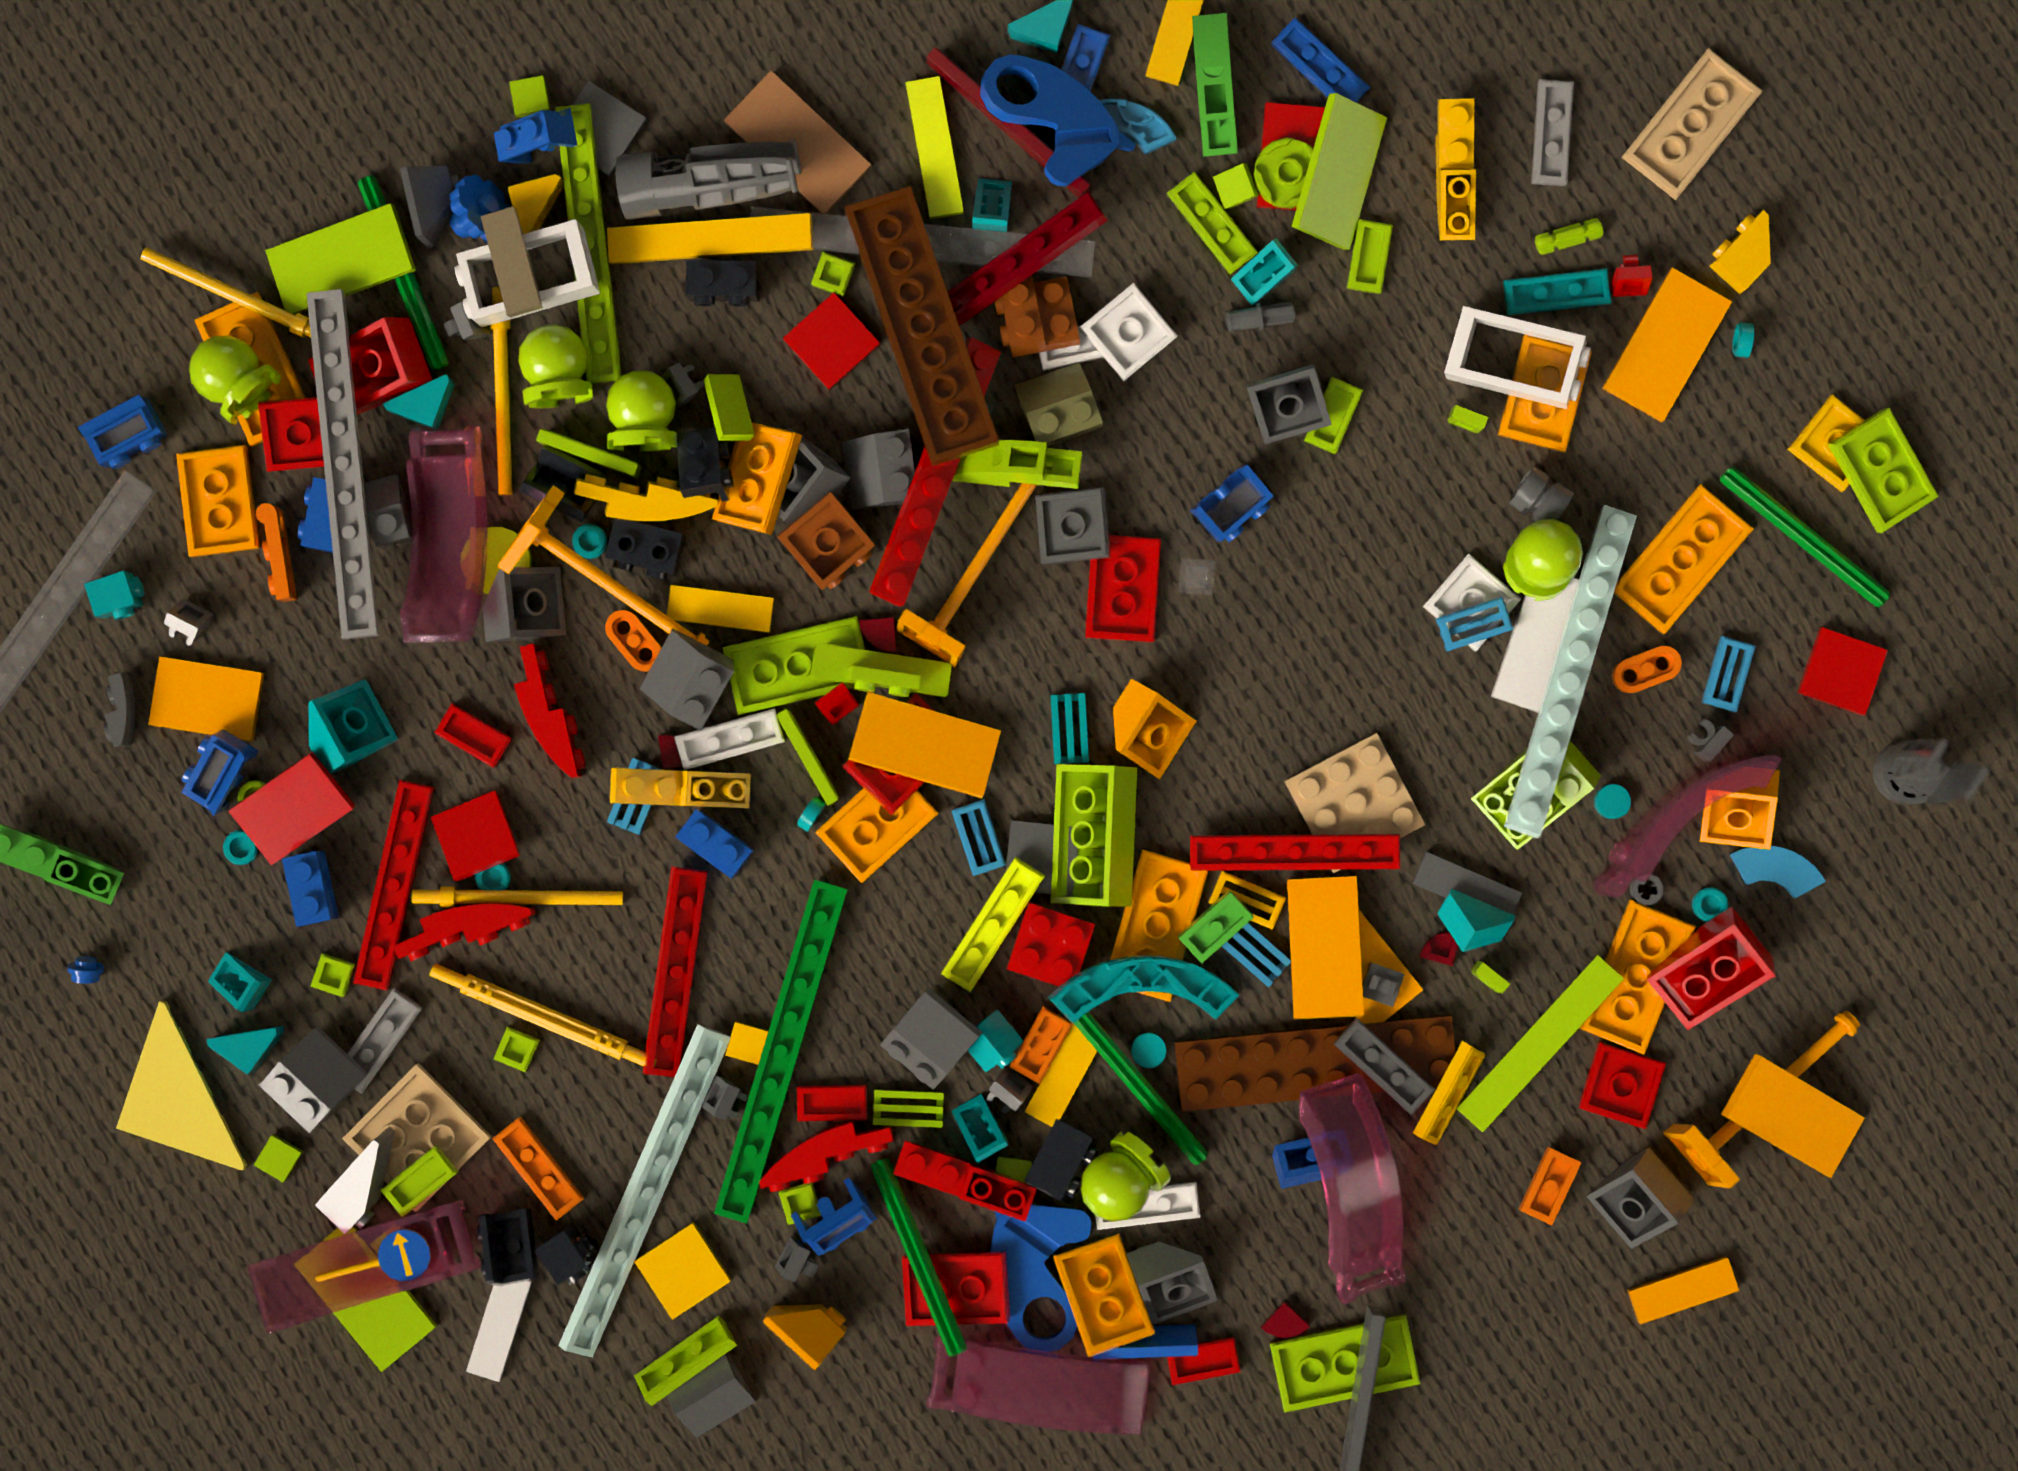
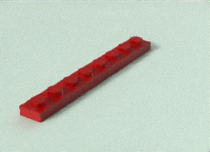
M970 337L966 339L965 345L984 397L1001 352ZM924 447L869 593L894 605H905L961 457L932 467L926 447Z

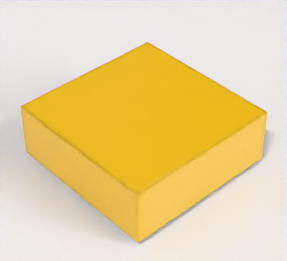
M736 1021L726 1056L758 1065L768 1030Z

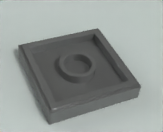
M588 81L573 105L590 103L598 170L611 177L615 171L617 156L627 153L647 122V118Z
M1103 487L1035 495L1041 564L1048 565L1111 558L1106 493Z
M1011 820L1006 870L1016 856L1045 875L1034 893L1051 894L1054 825ZM1069 827L1066 893V896L1073 897L1074 881L1070 876L1069 868L1072 860L1077 857L1078 848L1071 840V830L1073 827Z

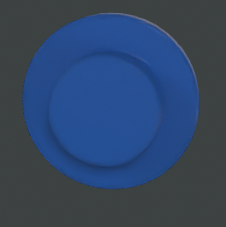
M90 956L77 957L75 962L68 964V973L71 974V980L76 983H96L100 980V974L104 972V965L98 963L96 958Z

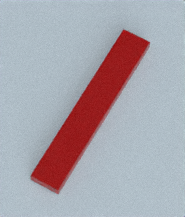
M399 780L353 981L355 984L386 991L390 988L397 957L393 946L400 943L435 787Z
M1400 834L1190 835V871L1400 869Z
M671 866L645 1051L646 1061L642 1072L644 1074L675 1077L681 1064L708 871Z

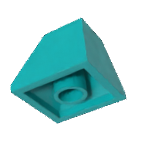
M366 679L311 700L308 703L309 747L330 774L349 767L398 740Z

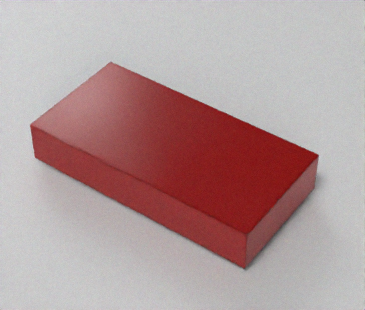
M454 703L450 705L434 732L493 768H496L513 739Z
M867 1084L797 1086V1121L867 1120Z
M1234 1336L1198 1343V1355L1167 1357L1172 1385L1241 1372Z

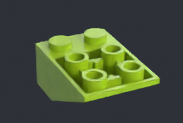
M1570 740L1543 829L1591 792L1601 778L1599 772ZM1528 747L1471 798L1516 850L1533 838L1532 836L1504 827Z

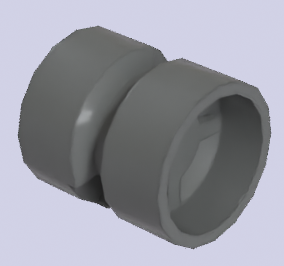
M1532 466L1512 494L1508 504L1523 514L1529 511L1532 512L1534 521L1558 520L1571 501L1574 492L1559 482L1549 483V475Z

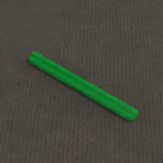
M373 175L363 177L358 181V186L368 211L387 205L379 183ZM411 272L395 278L429 367L433 371L446 367L448 365L446 354L414 273Z
M1731 466L1721 475V483L1875 607H1881L1888 600L1890 592L1737 468Z
M1089 1012L1085 1013L1074 1023L1193 1165L1203 1162L1207 1158L1208 1152Z
M888 1158L879 1159L871 1164L872 1172L949 1356H956L967 1350L966 1343L898 1179L893 1174L894 1169Z

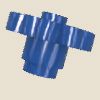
M475 174L465 176L455 184L456 189L449 195L452 215L449 218L450 226L462 238L472 237L477 239L481 237L487 243L481 216L510 208V206L504 202V193L492 181L487 180L483 182Z

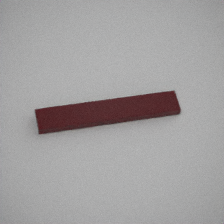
M934 47L926 56L927 64L1041 166L1045 167L1054 151L1025 125L1002 122L991 114L980 96L981 86L943 52ZM1081 176L1065 187L1076 197L1080 198L1089 191L1090 183Z
M1089 191L947 292L959 326L1108 221Z

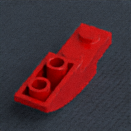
M536 644L521 646L520 651L527 681L515 683L514 687L525 719L544 751L556 765L571 778L582 777L581 769L586 768L585 758L582 749H576L573 735L578 734L577 723L573 714L568 715L567 709H552V705L557 704L553 684H547L544 671L549 670L545 650L539 651V647Z
M487 903L455 907L419 919L425 932L393 946L398 959L408 956L412 962L430 954L429 946L440 942L442 947H446L461 940V932L464 933L468 943L478 940L479 945L482 946L498 939L497 931L509 926L513 932L531 924L529 917L537 913L534 907L520 904Z
M850 1120L820 1131L800 1142L775 1162L759 1181L760 1189L769 1187L770 1192H775L791 1187L790 1181L803 1178L804 1184L822 1180L824 1179L823 1173L830 1170L828 1157L833 1156L834 1161L837 1162L855 1157L854 1151L864 1148L868 1149V1153L886 1150L889 1148L888 1143L894 1140L892 1127L883 1126L857 1133L855 1121Z
M908 1140L904 1141L893 1172L894 1175L958 1196L961 1200L1024 1222L1037 1190L1034 1186L993 1169Z

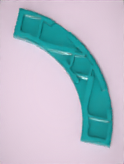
M1135 955L1120 957L1094 965L1070 978L1047 998L1072 1023H1075L1092 1008L1111 999L1113 996L1127 992L1161 991L1185 998L1195 1003L1216 1020L1234 1002L1239 994L1222 979L1195 964L1160 955Z

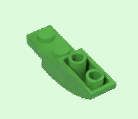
M1227 13L1192 16L1203 157L1238 153Z
M0 823L1 863L44 878V881L108 905L112 904L125 872L28 831L23 832Z

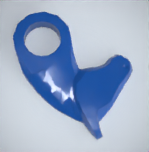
M1010 54L995 59L981 79L980 96L987 110L999 120L1020 125H1042L1055 129V152L1048 159L1044 172L1049 181L1056 186H1067L1073 183L1085 173L1103 163L1115 149L1133 151L1136 146L1132 140L1118 131V127L1108 111L1085 86L1049 63ZM1007 74L1018 75L1024 78L1031 85L1034 92V100L1024 105L1012 104L1006 101L997 89V79Z
M1033 1203L1025 1222L994 1211L997 1221L994 1227L990 1252L1006 1251L1010 1322L1006 1324L1017 1340L1028 1349L1039 1353L1060 1350L1073 1339L1077 1324L1064 1287L1056 1280L1044 1262L1060 1246L1086 1240L1091 1231L1092 1223L1090 1216L1084 1210ZM1039 1297H1050L1057 1300L1063 1306L1066 1314L1062 1329L1050 1337H1038L1031 1334L1023 1322V1312L1026 1306L1032 1300Z

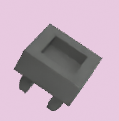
M463 302L450 307L454 319L444 323L449 337L457 334L463 340L483 339L492 334L489 326L480 327L475 321L468 319Z
M679 362L668 368L661 376L672 388L676 402L675 410L687 405L704 385L703 380L693 383L688 375L695 369L693 365H687L683 368Z
M182 599L167 612L164 624L170 627L169 636L175 637L179 632L187 635L186 645L190 646L210 626L214 614Z
M1703 719L1700 720L1699 724L1706 730L1705 737L1699 739L1695 734L1689 733L1687 738L1690 743L1699 746L1694 753L1706 762L1712 761L1734 734L1725 726H1717L1715 728L1710 721Z
M1370 962L1363 981V997L1393 1007L1404 974Z
M1006 1065L989 1087L990 1093L987 1096V1100L991 1102L994 1097H998L1005 1103L1001 1110L1003 1113H1007L1011 1109L1016 1111L1032 1090L1033 1085Z
M715 1075L701 1107L714 1117L726 1121L728 1115L733 1118H737L740 1115L739 1112L732 1108L735 1099L739 1098L746 1101L748 1097L729 1080Z
M790 1236L775 1265V1269L783 1278L795 1283L800 1272L813 1278L819 1265L814 1262V1259L808 1257L810 1250L802 1241Z

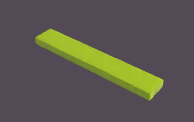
M1597 955L1459 1105L1457 1110L1483 1133L1624 978Z

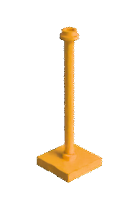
M1025 483L1020 485L935 620L927 622L908 609H905L898 620L897 632L943 661L950 663L953 667H956L963 655L965 645L947 635L945 628L1037 485Z
M554 485L524 524L497 565V567L509 574L531 543L536 547L540 544L667 633H670L673 628L706 646L710 642L705 638L704 633L700 632L697 636L548 533L549 529L544 525L565 494Z
M1844 1011L1842 1014L1838 1013L1834 1017L1836 1024L1785 1071L1798 1078L1845 1034L1854 1036L1857 1033V1028L1860 1027L1859 1021L1848 1011ZM1729 1120L1709 1139L1704 1138L1694 1125L1672 1124L1663 1132L1708 1186L1731 1188L1740 1180L1728 1164L1719 1156L1720 1153L1718 1151L1743 1128L1740 1125Z

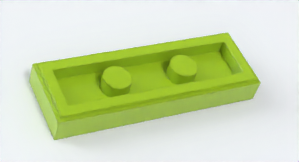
M1195 171L1167 192L1172 202L1230 275L1258 254L1254 246Z
M544 428L539 430L536 439L542 445L551 446L563 453L637 480L642 469L637 462Z
M785 709L776 714L827 806L839 801L840 796L792 712Z
M717 1316L635 1374L634 1378L645 1401L653 1406L732 1350L737 1344L726 1322L720 1316Z

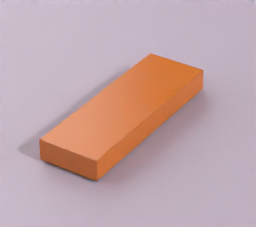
M521 1116L492 1138L556 1221L585 1198Z

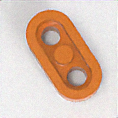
M619 610L608 617L605 624L608 638L632 667L642 672H648L662 648L661 645L632 612ZM621 622H628L630 624V631L625 635L620 634L618 631V626ZM645 648H649L652 651V658L649 661H643L640 658V652Z
M1655 647L1617 663L1612 672L1613 683L1618 690L1624 693L1642 691L1674 678L1681 669V657L1672 647ZM1659 657H1663L1667 661V667L1664 670H1660L1656 666V661ZM1626 670H1632L1635 674V679L1632 683L1624 679Z

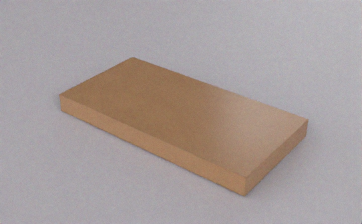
M772 71L724 119L725 124L746 143L789 142V140L795 139L802 170L801 174H795L798 192L824 217L872 167L859 152Z

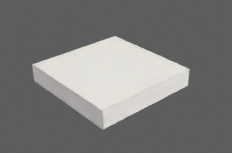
M1134 283L1080 327L1082 332L1123 381L1127 380L1178 337Z
M1467 554L1423 607L1435 618H1439L1503 597L1509 614L1521 598L1474 557ZM1498 606L1447 622L1446 625L1448 629L1499 613ZM1500 619L1455 635L1460 639H1464L1497 628L1503 620ZM1486 639L1469 644L1468 646L1477 651Z

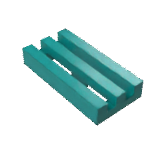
M1085 693L1050 695L1054 764L1088 763ZM1072 701H1078L1081 756H1075ZM1058 702H1065L1068 757H1061Z

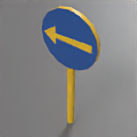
M398 1229L388 1234L381 1242L378 1250V1259L319 1274L315 1277V1280L320 1282L380 1265L383 1272L390 1278L398 1281H411L421 1276L428 1268L431 1259L430 1247L426 1239L418 1232L410 1229Z

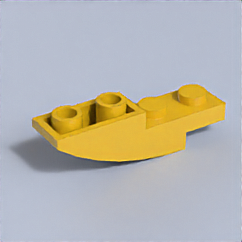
M1438 99L1436 183L1440 240H1475L1476 169H1474V99Z
M590 474L585 475V480L577 478L574 487L575 495L607 502L604 512L607 517L624 520L665 521L679 519L715 508L718 502L716 497L710 496L711 493L683 498L680 488H676L678 482L662 477H657L656 482L648 481L645 494L639 493V486L620 482L619 488L605 485V478Z
M611 768L610 803L749 808L751 774Z

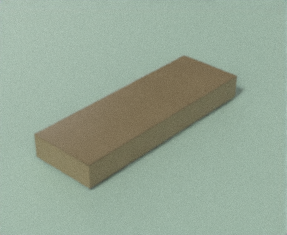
M513 206L481 216L507 316L511 318L543 308L517 209Z

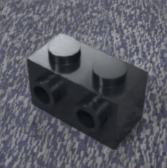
M686 260V296L689 301H694L696 306H715V302H729V305L734 307L750 306V302H759L758 264L756 261Z
M615 518L605 558L613 561V568L632 572L633 567L636 566L647 569L646 576L666 581L667 574L676 576L686 536L682 533Z
M1056 1119L1024 1181L1060 1201L1066 1202L1069 1197L1074 1198L1082 1184V1179L1079 1178L1085 1165L1088 1166L1098 1154L1099 1149L1095 1147L1098 1140L1066 1122Z
M574 1222L546 1239L534 1250L557 1286L565 1280L571 1285L581 1279L592 1269L589 1263L596 1257L593 1252L596 1249L593 1240L587 1232L580 1233Z

